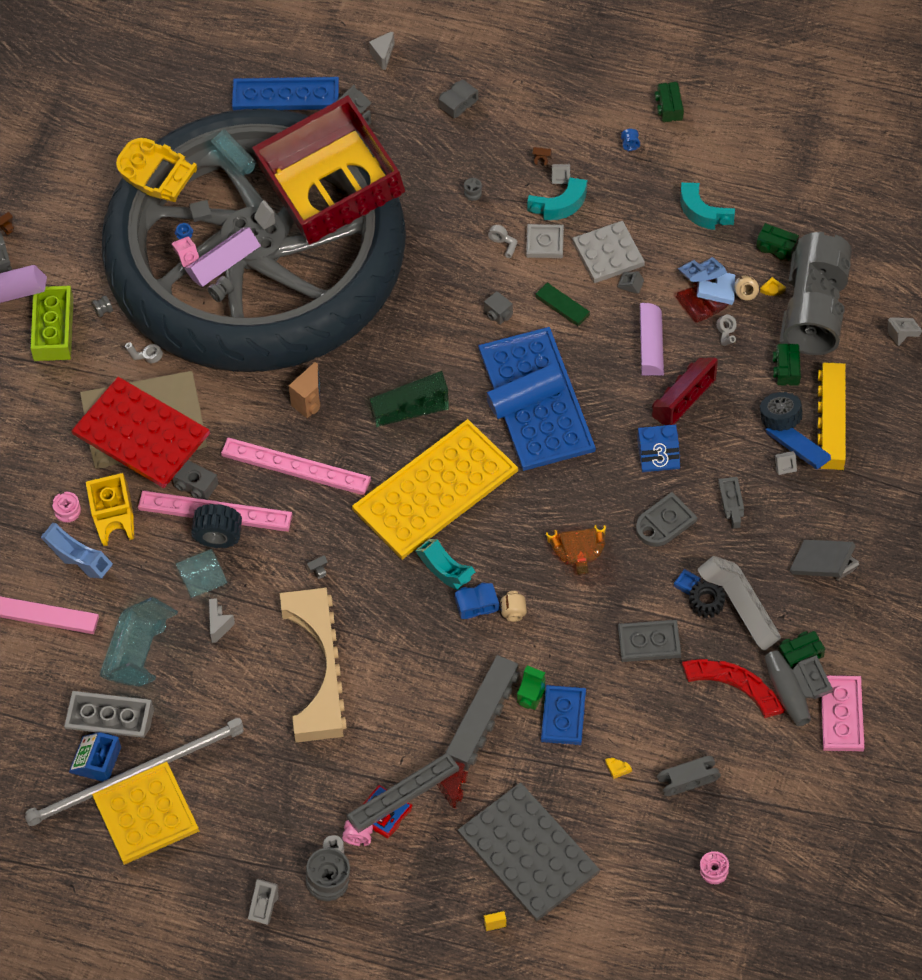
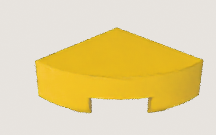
M773 277L760 288L762 294L776 296L786 291V286Z
M615 758L605 759V764L613 779L632 772V768L627 762Z

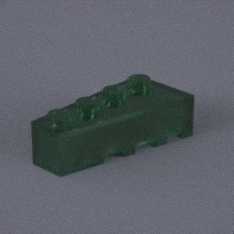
M443 372L434 373L370 398V408L376 427L448 410V387Z

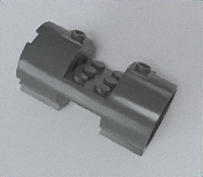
M813 232L799 239L796 251L792 254L789 282L795 287L794 296L788 302L787 311H784L780 336L781 344H798L800 353L808 355L828 354L839 346L844 306L838 299L840 298L839 292L848 283L852 253L850 244L844 238L836 234L832 237L824 235V232Z

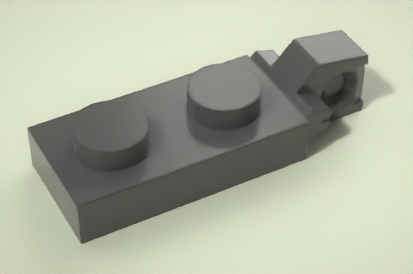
M738 477L718 479L726 519L731 518L733 529L741 528L740 517H744V505Z

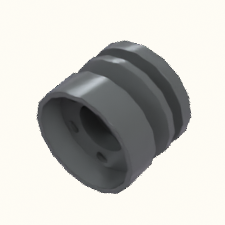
M328 847L317 850L308 859L306 885L311 895L318 900L333 901L343 896L349 884L350 865L344 853Z

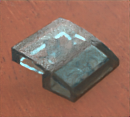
M212 549L176 563L191 598L228 583Z

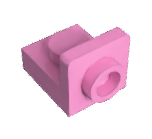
M189 236L171 243L183 267L190 265L199 258L196 246Z

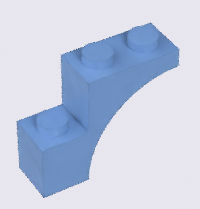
M52 523L41 536L43 541L65 564H77L90 578L102 579L113 565L102 551L94 550L78 542L56 523Z

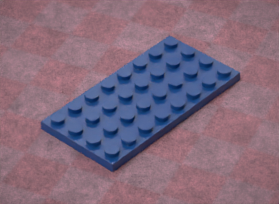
M550 327L478 345L493 390L555 363L561 374L565 388L564 391L503 417L523 471L595 452L596 447Z

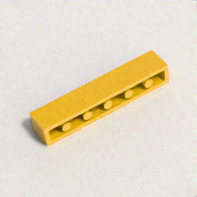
M823 363L822 370H818V381H821V386H818V397H821V402L818 401L817 411L821 413V418L818 417L817 428L821 429V434H818L817 445H821V448L831 455V460L821 466V469L844 470L846 460L845 364Z

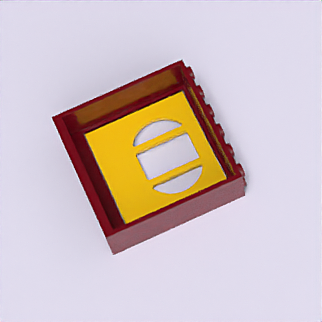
M348 95L252 147L260 169L309 245L330 233L336 232L337 229L352 223L361 216L367 215L375 208L383 206L386 202L406 192L399 170ZM347 165L359 166L366 170L370 176V185L361 189ZM338 169H342L356 192L334 204L319 180ZM312 184H315L328 204V208L319 211L310 204L308 194Z

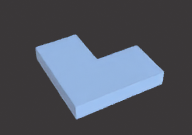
M726 273L717 277L715 283L699 281L697 283V297L732 305L735 292V274Z

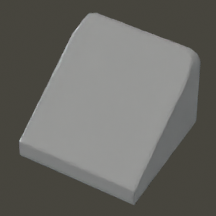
M266 201L261 202L255 214V220L263 229L275 224L274 211Z

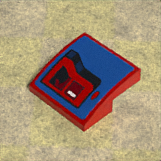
M379 785L363 804L387 789ZM406 803L374 823L372 825L373 830L388 839L399 828L400 822L411 812L413 805Z

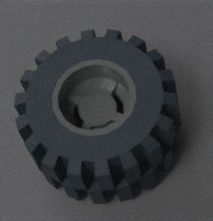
M221 504L202 505V507H198L194 511L192 538L207 547H232L240 539L242 516L237 510Z

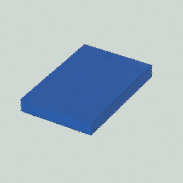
M546 685L541 742L581 745L586 688Z

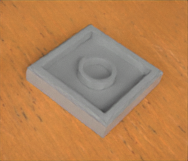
M527 224L526 258H563L564 225Z

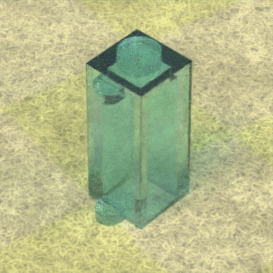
M225 129L211 140L217 150L243 176L254 170L256 165L254 159Z

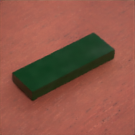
M548 282L535 294V298L578 327L590 315L589 310Z

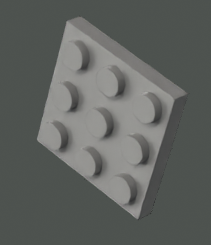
M623 221L573 237V244L594 283L645 265V261Z

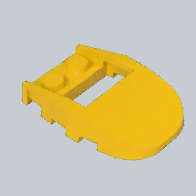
M137 138L127 143L116 161L120 175L128 183L149 196L172 202L177 201L176 198L193 173L197 171L196 163L191 165L185 161V156L172 151L171 147L165 144L163 146L155 144V141L146 138ZM163 159L175 165L159 189L146 186V183Z

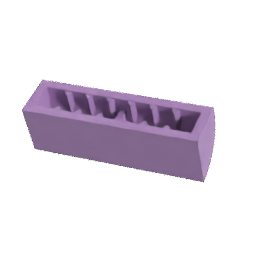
M245 227L188 265L185 270L195 283L203 287L261 245L251 229Z
M35 265L0 273V303L44 292L47 276Z
M640 303L641 375H664L662 311L654 304Z

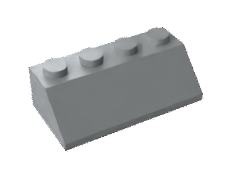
M72 691L64 727L65 729L144 738L151 727L154 709L152 701L148 699Z

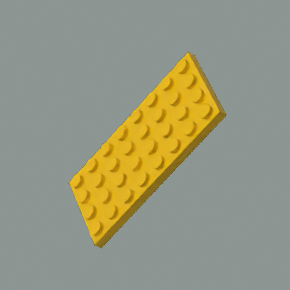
M467 419L352 506V510L403 560L428 539L517 473L518 467Z

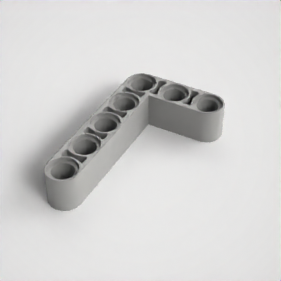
M712 556L698 568V572L704 580L723 586L755 642L762 650H767L781 639L778 630L737 564Z

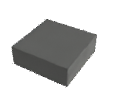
M207 200L189 204L194 222L212 218Z

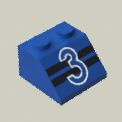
M676 425L638 428L637 441L642 472L680 469L679 441Z

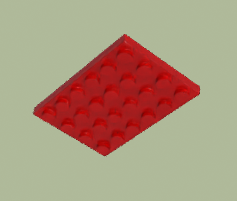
M120 377L114 380L71 430L72 434L162 488L167 486L210 434L208 428Z

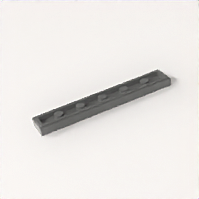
M446 753L347 814V819L355 830L360 833L458 772L459 766Z

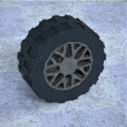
M777 392L770 394L768 397L766 396L760 405L763 425L772 430L779 431L796 427L803 418L802 404L799 397L787 392Z

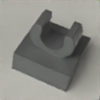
M324 555L307 563L305 568L308 574L315 571L317 578L321 579L327 574L324 566L327 565L328 561Z

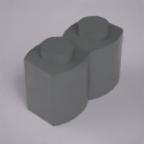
M465 80L455 82L450 90L443 92L439 96V108L453 118H456L479 99L478 90Z

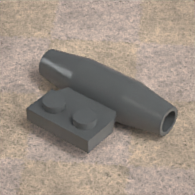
M779 651L768 653L765 656L768 673L784 709L797 726L808 724L811 721V716L806 698L817 699L833 692V688L817 655L798 662L792 670Z

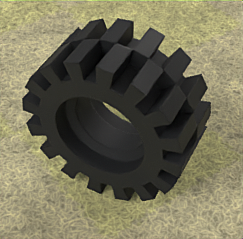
M703 580V584L700 581L697 582V586L694 584L690 591V609L693 608L692 612L694 614L698 612L697 616L699 617L704 614V618H707L708 615L712 618L714 613L716 615L720 614L725 602L724 589L722 587L719 588V585L707 583L706 580ZM703 594H709L715 600L711 604H705L699 598Z

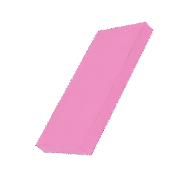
M827 676L833 692L821 697L823 751H864L861 676Z

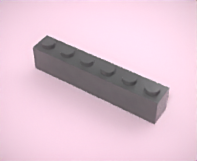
M496 655L446 751L459 768L468 771L470 766L476 763L478 758L477 752L479 748L482 749L484 747L487 733L493 730L496 715L500 716L504 707V700L509 699L513 683H517L521 673L519 672L518 663Z

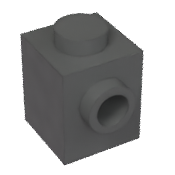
M496 291L484 301V312L490 320L496 321L500 325L512 317L513 303Z

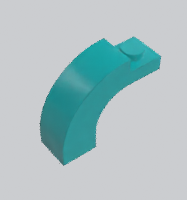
M569 178L566 191L558 197L546 198L529 195L527 211L535 214H544V220H559L574 214L585 201L587 180Z
M681 182L680 203L684 214L689 220L700 227L715 230L716 224L734 225L735 208L711 207L700 198V183Z
M428 539L415 550L428 569L451 588L458 589L463 584L469 582L471 576L475 573L472 566L461 565L453 560L444 550L438 539Z

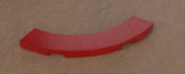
M708 659L682 662L688 682L712 680L729 684L747 694L756 703L764 718L783 714V707L775 693L762 682L763 680L745 668L725 661H708Z

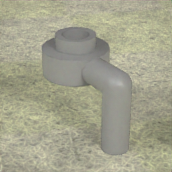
M493 225L488 233L489 238L497 243H508L509 246L505 257L512 258L517 240L507 235V230L503 226Z
M724 315L717 320V329L722 333V346L736 341L735 336H729V333H732L737 325L735 318L731 315Z
M130 342L125 345L133 360L145 359L148 363H156L163 356V352L157 344L148 345L143 352H137Z

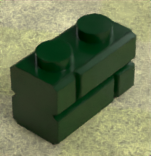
M678 82L658 84L657 91H654L655 102H659V105H657L658 116L662 117L663 122L683 120L684 108Z
M765 223L757 238L756 248L763 253L769 252L780 259L791 260L799 241V235Z
M778 344L776 351L772 353V362H776V367H773V378H777L778 386L800 385L799 345Z
M805 631L793 640L786 639L782 641L778 651L793 670L798 662L816 655L818 659L823 658L825 647L815 631L810 633Z

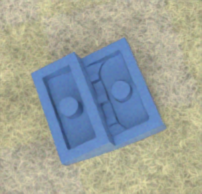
M713 257L701 264L692 260L678 268L679 272L693 282L715 279L727 273L725 267Z

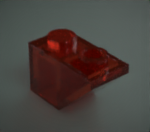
M455 762L459 766V771L437 784L452 808H456L458 801L461 802L464 790L461 787L462 783L466 784L468 772L465 771V763Z

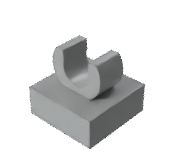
M552 164V184H568L570 164Z
M794 451L775 455L776 472L778 475L797 471L796 454Z

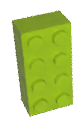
M71 286L45 287L44 292L33 294L31 352L34 361L71 360L73 294Z

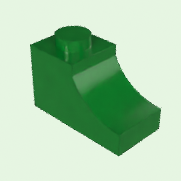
M527 665L517 693V703L526 709L536 710L545 692V672Z

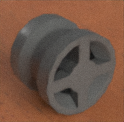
M469 178L464 182V195L468 200L475 201L482 196V183L477 178Z
M106 295L102 296L98 301H92V306L99 318L103 317L105 313L113 312L111 303Z

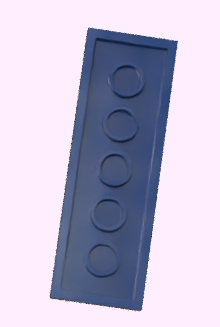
M339 77L233 79V110L324 109L339 99Z

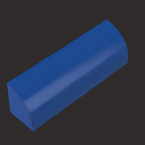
M553 363L487 392V403L496 418L500 419L564 391V383L558 368Z

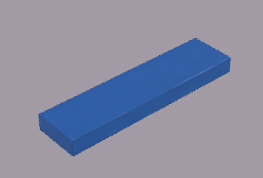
M766 428V433L790 451H794L798 457L815 469H819L831 460L829 453L794 428L782 431Z

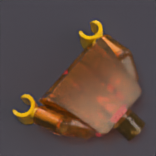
M595 525L594 529L562 532L559 535L557 530H554L555 535L549 536L548 532H546V537L557 556L566 562L567 565L576 564L577 575H584L589 573L587 563L594 562L603 551L605 546V525H603L602 530H598L596 528L597 525Z

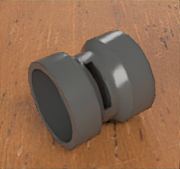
M221 276L216 284H212L207 288L210 296L217 302H221L226 294L234 291L233 285L224 276Z

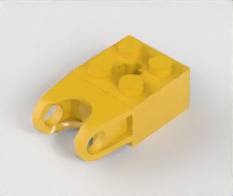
M120 473L87 481L86 487L91 514L103 546H108L109 535L115 529L125 530L129 540H133L134 515L128 484L124 474Z

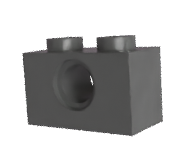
M189 460L173 477L174 486L178 490L186 491L198 499L208 500L218 486L217 474Z

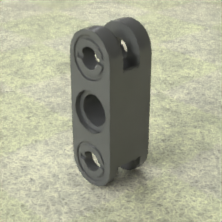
M705 756L666 769L657 775V779L659 782H668V786L663 789V793L665 796H673L718 780L721 774L718 768H712L716 764L713 756Z

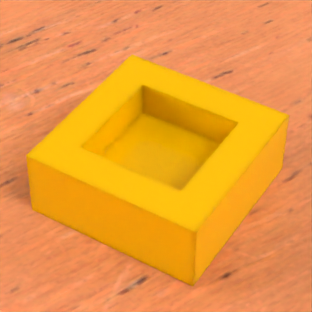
M504 911L484 916L486 931L506 927Z

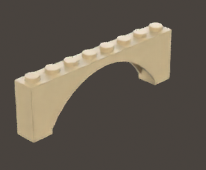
M327 588L280 593L283 619H289L306 629L321 646L327 661L326 675L318 694L301 713L293 716L295 741L305 742L344 737L343 729H347L346 718L341 717V711H345L343 699L339 700V694L343 693L341 681L337 682V676H341L340 666L335 664V658H339L337 646L333 647V641H337L336 631L331 629V624L335 623L334 613L329 612V607L333 606L332 596L327 595Z

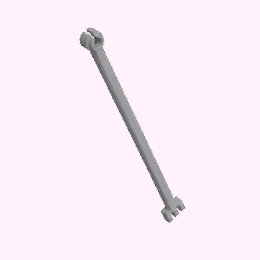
M240 718L227 722L228 726L41 810L31 808L26 811L25 819L29 826H35L47 817L92 798L93 793L164 762H172L229 735L233 738L243 733L242 720Z

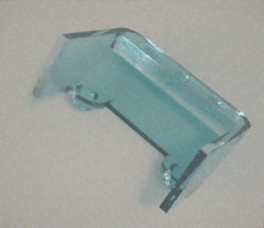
M154 597L126 608L119 617L100 672L101 677L109 681L137 687L154 681L156 676L149 673L148 669L143 667L153 637L165 630L166 619L177 615L178 611Z

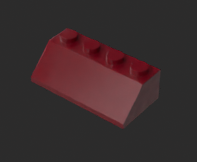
M715 357L698 358L695 363L692 362L686 372L678 376L675 384L665 390L663 397L653 403L652 417L664 426L674 425L714 383L718 359Z

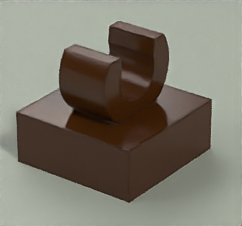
M533 147V156H536L534 159L535 165H538V160L543 158L545 160L544 166H547V158L552 157V150Z
M9 211L0 217V231L3 229L7 236L14 229L11 224L13 216Z

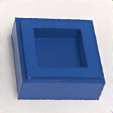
M684 569L674 582V587L690 596L693 585L697 586V582L701 581V578Z

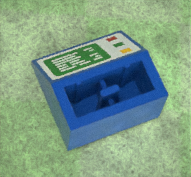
M101 732L83 736L69 772L102 782L108 780L121 749L119 738Z

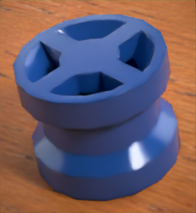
M626 129L621 133L622 145L627 151H633L640 147L639 133L636 129Z

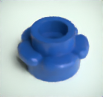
M181 223L176 227L175 235H177L179 240L187 236L189 238L192 237L193 229L189 224Z

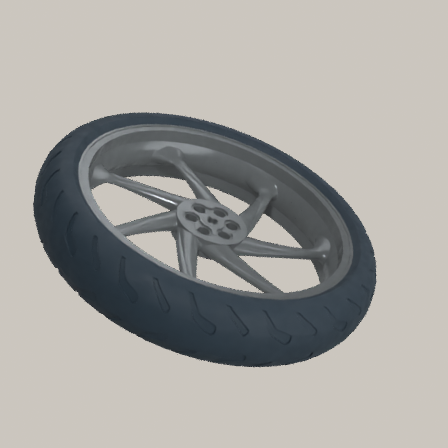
M242 109L213 114L173 130L155 142V144L161 146L165 144L171 147L172 151L185 156V161L191 165L193 163L197 164V171L193 173L187 184L204 174L223 168L244 201L246 208L240 210L210 208L212 218L200 221L220 225L222 229L196 248L200 258L245 227L251 229L261 245L225 271L226 278L234 287V291L228 294L231 317L204 312L173 296L172 285L187 273L186 267H183L181 262L161 279H155L147 256L146 240L148 230L162 217L193 220L190 207L163 206L167 200L149 196L123 178L113 192L104 217L102 259L105 275L115 299L131 323L147 338L175 356L201 366L233 372H264L296 366L321 357L349 341L374 318L389 298L401 270L406 241L405 220L399 197L386 202L383 206L375 208L367 215L355 219L352 223L337 229L336 232L330 233L310 245L303 235L287 236L294 221L285 206L282 207L278 214L274 213L275 224L263 229L255 220V214L264 200L237 168L236 164L257 162L252 147L308 116L276 109ZM163 159L146 183V186L159 189L175 165ZM347 165L361 189L370 185V176L366 170L359 166ZM338 169L324 177L339 188L347 197L356 192L342 169ZM356 233L361 235V245L357 258L344 277L331 289L323 290L317 288L276 262L283 256L314 248ZM244 268L255 269L263 275L315 300L285 313L267 317L244 318L242 304Z

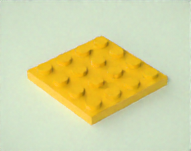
M167 762L92 794L124 865L199 832L195 819Z

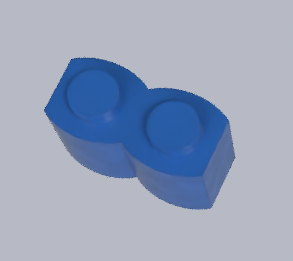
M480 583L475 588L463 587L455 592V602L461 619H469L499 610V601L493 583Z

